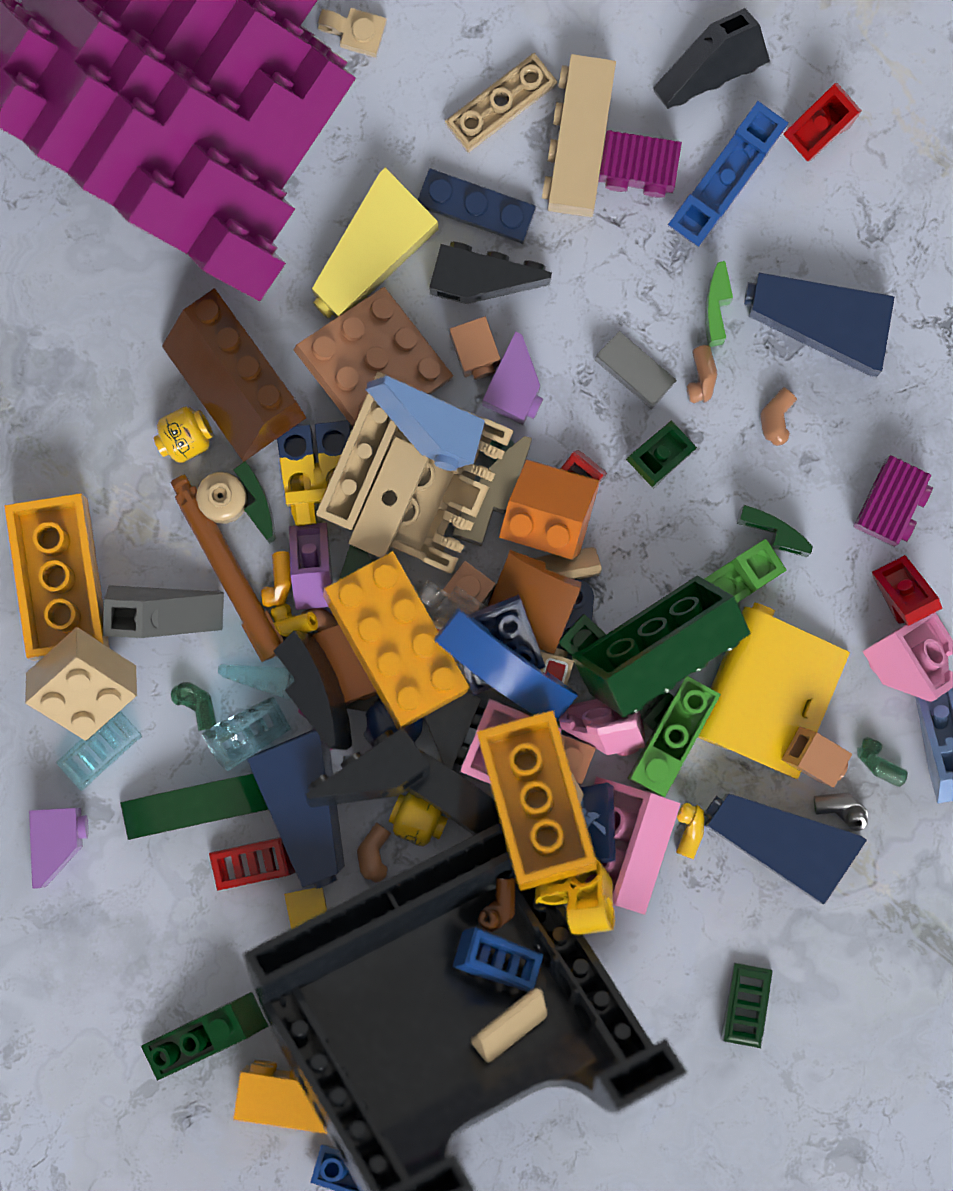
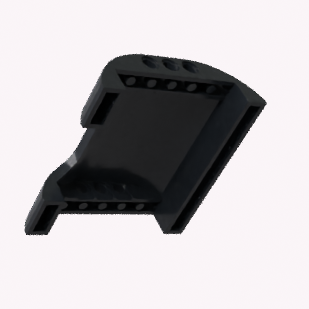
M502 822L243 953L253 988L277 1043L335 1148L362 1191H475V1187L456 1155L453 1154L447 1157V1150L453 1139L467 1128L524 1097L548 1087H566L578 1091L603 1110L617 1114L687 1075L686 1068L666 1038L656 1044L652 1043L584 935L571 933L565 905L536 904L535 887L520 891ZM496 879H515V914L499 930L489 933L543 955L534 988H539L543 994L547 1017L495 1060L487 1063L471 1044V1038L528 992L467 973L453 967V963L463 931L474 927L482 929L478 922V916L486 906L496 899ZM490 949L487 965H491L494 949ZM506 953L502 971L506 972L510 954ZM520 958L516 976L521 978L525 959Z

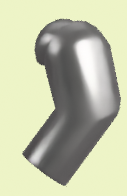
M850 793L814 796L816 815L836 813L854 831L863 830L867 826L868 811Z

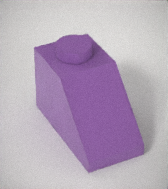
M515 331L483 397L482 406L524 425L527 416L532 419L535 418L544 398L538 396L540 383L523 335Z
M327 522L306 526H289L290 575L296 610L329 607L323 597L324 588L333 584Z
M81 808L29 810L32 889L47 887L83 847L82 839L88 838L89 826L87 815L81 816Z

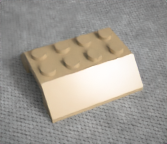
M377 371L374 380L387 375ZM369 393L316 513L317 516L351 531L356 527L394 438L397 437L411 443ZM486 418L484 419L485 423L473 464L459 467L456 471H448L435 466V461L429 459L391 547L452 574L458 558L443 551L447 547L461 553L464 545L454 538L445 537L446 529L451 522L457 528L471 531L474 523L460 517L459 514L462 511L477 517L489 487L474 481L477 475L492 482L495 475L490 469L481 465H475L479 453L482 451L489 457L502 459L505 451L490 445V442L493 440L507 446L514 432ZM394 491L387 492L384 497V501L388 506L395 504L397 501V495Z

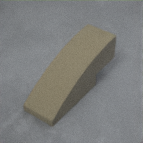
M524 436L504 452L502 459L498 458L489 468L495 474L492 482L481 478L479 483L488 486L489 489L477 517L462 511L460 513V517L474 523L472 529L469 531L455 527L452 533L453 538L482 547L493 511L502 514L506 513L509 499L525 464L532 438Z

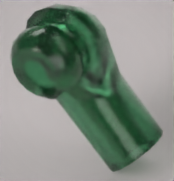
M182 682L172 688L170 693L172 702L177 706L184 705L195 711L198 732L217 728L212 698L208 692L191 682Z
M870 737L864 738L861 748L857 747V756L874 776L897 787H901L908 777V771L878 756L883 748L881 742Z

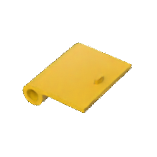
M754 602L752 608L744 606L741 612L751 634L741 640L736 648L724 653L710 689L721 695L698 738L736 752L798 780L801 771L782 761V758L799 727L818 732L850 652L773 617L775 610Z

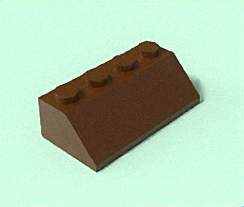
M215 288L183 309L162 347L243 462L306 419L295 398Z

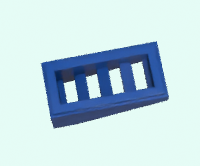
M474 927L463 931L453 967L485 979L530 992L534 989L543 955ZM490 949H494L491 965H487ZM507 953L510 954V958L505 972L502 971V966ZM520 958L525 959L521 978L516 976Z

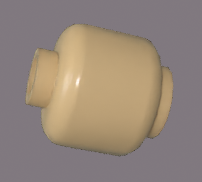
M216 472L208 475L201 481L197 488L196 501L200 511L208 519L215 523L227 524L236 521L243 515L244 509L247 507L248 495L244 485L236 476L228 472ZM223 494V497L218 498V495Z

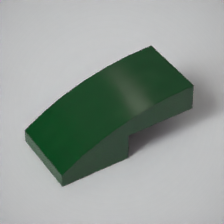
M244 461L233 470L256 500L246 507L244 511L270 544L276 540L271 508L256 475L247 462Z
M743 505L740 509L737 524L773 533L771 541L773 549L803 557H808L812 553L813 546L808 540L784 521L746 505Z

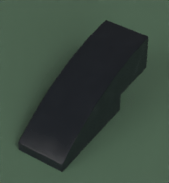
M294 630L273 651L295 679L285 691L330 749L347 751L352 746L351 727L345 698L336 673L313 634Z

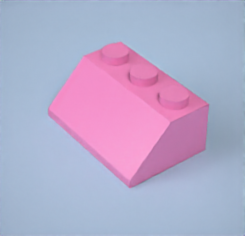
M596 777L594 785L609 783L614 786L616 861L601 863L612 878L613 905L645 915L680 803L653 793ZM597 874L590 875L584 883L594 880Z

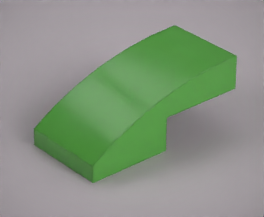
M725 261L717 263L707 292L705 327L707 343L710 347L723 345L726 340L720 307L730 305L733 294Z
M765 538L704 579L733 595L738 603L787 571V569Z

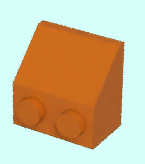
M527 459L509 499L499 538L573 560L581 552L600 480Z

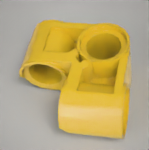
M596 857L597 870L535 887L536 904H567V919L572 934L580 935L612 931L615 926L612 878ZM597 874L594 880L584 883L590 875Z

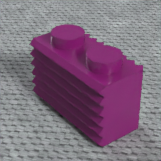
M607 130L598 182L606 183V189L617 192H626L628 187L643 189V194L649 197L663 198L666 193L673 194L682 142Z
M891 455L888 456L853 527L893 547L897 546L901 540L907 542L917 524V521L911 519L917 505L923 508L932 493L933 487L928 485L932 475Z

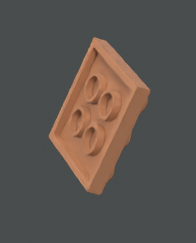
M382 287L296 344L294 352L352 427H354L367 397V383L374 380L377 371L429 395L448 383L453 377L450 370L385 287Z

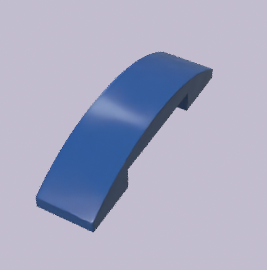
M757 101L735 131V135L692 194L684 201L668 223V226L699 248L745 187L789 123Z
M459 608L434 637V640L465 667L504 696L534 715L554 711L557 722L579 696L577 692L549 672L545 674L493 637L489 629Z

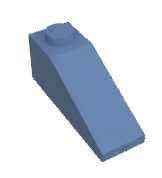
M388 376L367 383L366 391L419 453L435 461V466L448 471H456L459 467L474 463L485 423L484 419Z
M951 688L932 702L915 696L928 770L937 804L953 801V688Z

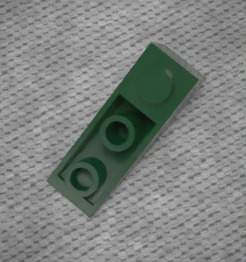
M251 991L141 1045V1048L158 1081L244 1041L269 1026Z

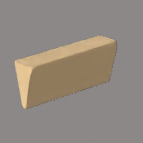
M594 547L581 549L580 554L573 560L555 554L534 558L545 562V569L572 579L596 577L602 571L601 563Z
M534 988L471 1038V1044L485 1062L491 1063L547 1017V1010L541 990Z

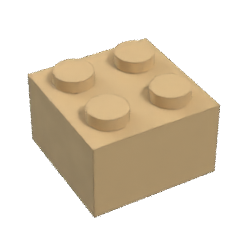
M78 627L26 672L25 703L85 741L137 696L136 665Z

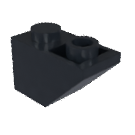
M469 692L424 716L441 760L450 769L453 768L455 763L462 766L471 745L464 742L469 728L478 729L485 712V708L479 706L482 698Z

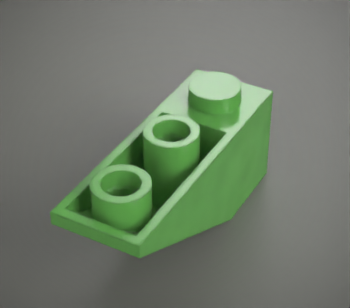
M686 676L648 739L646 747L643 748L627 779L658 796L665 797L721 694Z

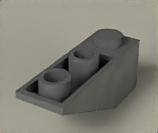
M109 585L104 597L103 636L149 638L222 630L224 592Z

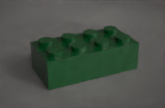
M697 575L572 656V659L589 693L622 717H626L629 714L640 711L645 706V703L659 694L672 690L677 682L689 674L704 669L709 661L721 653L736 648L740 641L751 633L735 597Z

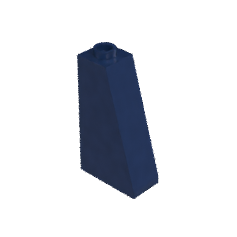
M758 273L754 283L748 282L744 305L750 306V318L869 376L877 377L883 370L895 296L765 273Z
M313 729L255 753L247 761L302 888L314 883L316 889H319L337 881L335 874H338L345 867L337 804L310 808L306 802L305 794L310 791L308 786L324 774H327L329 777L333 775L330 748L316 730Z
M729 793L725 794L722 799L716 796L704 813L709 818L704 826L823 905L867 841L861 835Z

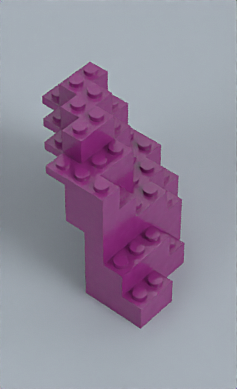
M0 0V129L23 141L38 158L66 172L81 189L112 205L127 222L184 252L204 272L259 302L286 264L275 253L278 247L273 243L295 210L284 199L287 192L283 190V187L356 80V77L345 69L348 64L345 59L333 52L328 45L314 37L315 35L301 25L317 0H22L21 2L19 0Z

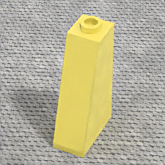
M386 167L379 172L312 287L313 294L317 298L313 304L327 319L332 315L335 318L339 317L366 299L438 230V221Z

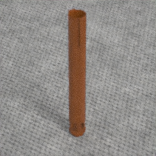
M185 474L175 478L170 482L177 494L175 499L243 624L241 625L262 663L275 657L276 654L273 651L284 640L275 629L270 614L267 610L263 609L217 523L208 519L200 511L196 501L197 488L191 486Z

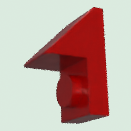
M836 82L783 135L803 158L809 162L839 134L848 130L862 110Z
M906 555L872 571L873 578L897 623L902 624L905 622L909 626L943 609L937 594Z

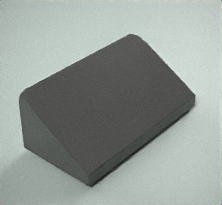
M620 331L595 356V361L651 409L654 408L677 381Z

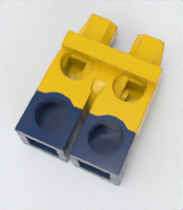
M348 420L315 424L319 460L316 463L310 424L294 426L277 438L286 505L291 507L296 526L317 524L314 504L321 503L349 439L351 424Z

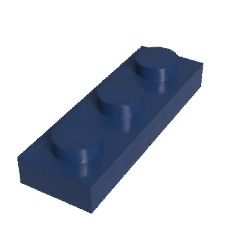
M431 168L428 170L418 197V201L428 211L524 244L536 211V206Z

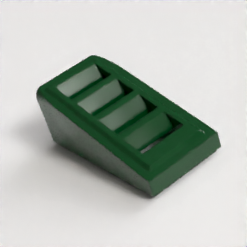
M734 963L721 1033L722 1041L761 1048L772 969ZM744 976L762 980L761 987L740 984V978ZM738 991L759 995L758 1003L737 999ZM736 1007L757 1011L756 1017L735 1015ZM734 1023L753 1026V1034L734 1031Z

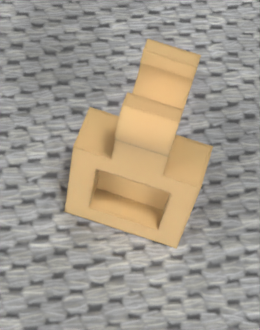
M350 8L348 18H345L336 12L322 9L318 20V30L342 36L341 48L376 58L387 18Z

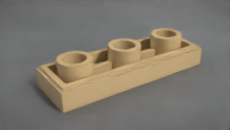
M533 53L445 120V125L467 153H469L557 86V80L537 55ZM499 97L507 99L508 103L505 106H498L494 101Z
M397 437L394 438L348 544L380 558L388 554L430 459L421 455L413 444ZM394 491L397 495V501L395 504L388 506L384 501V497L387 492Z

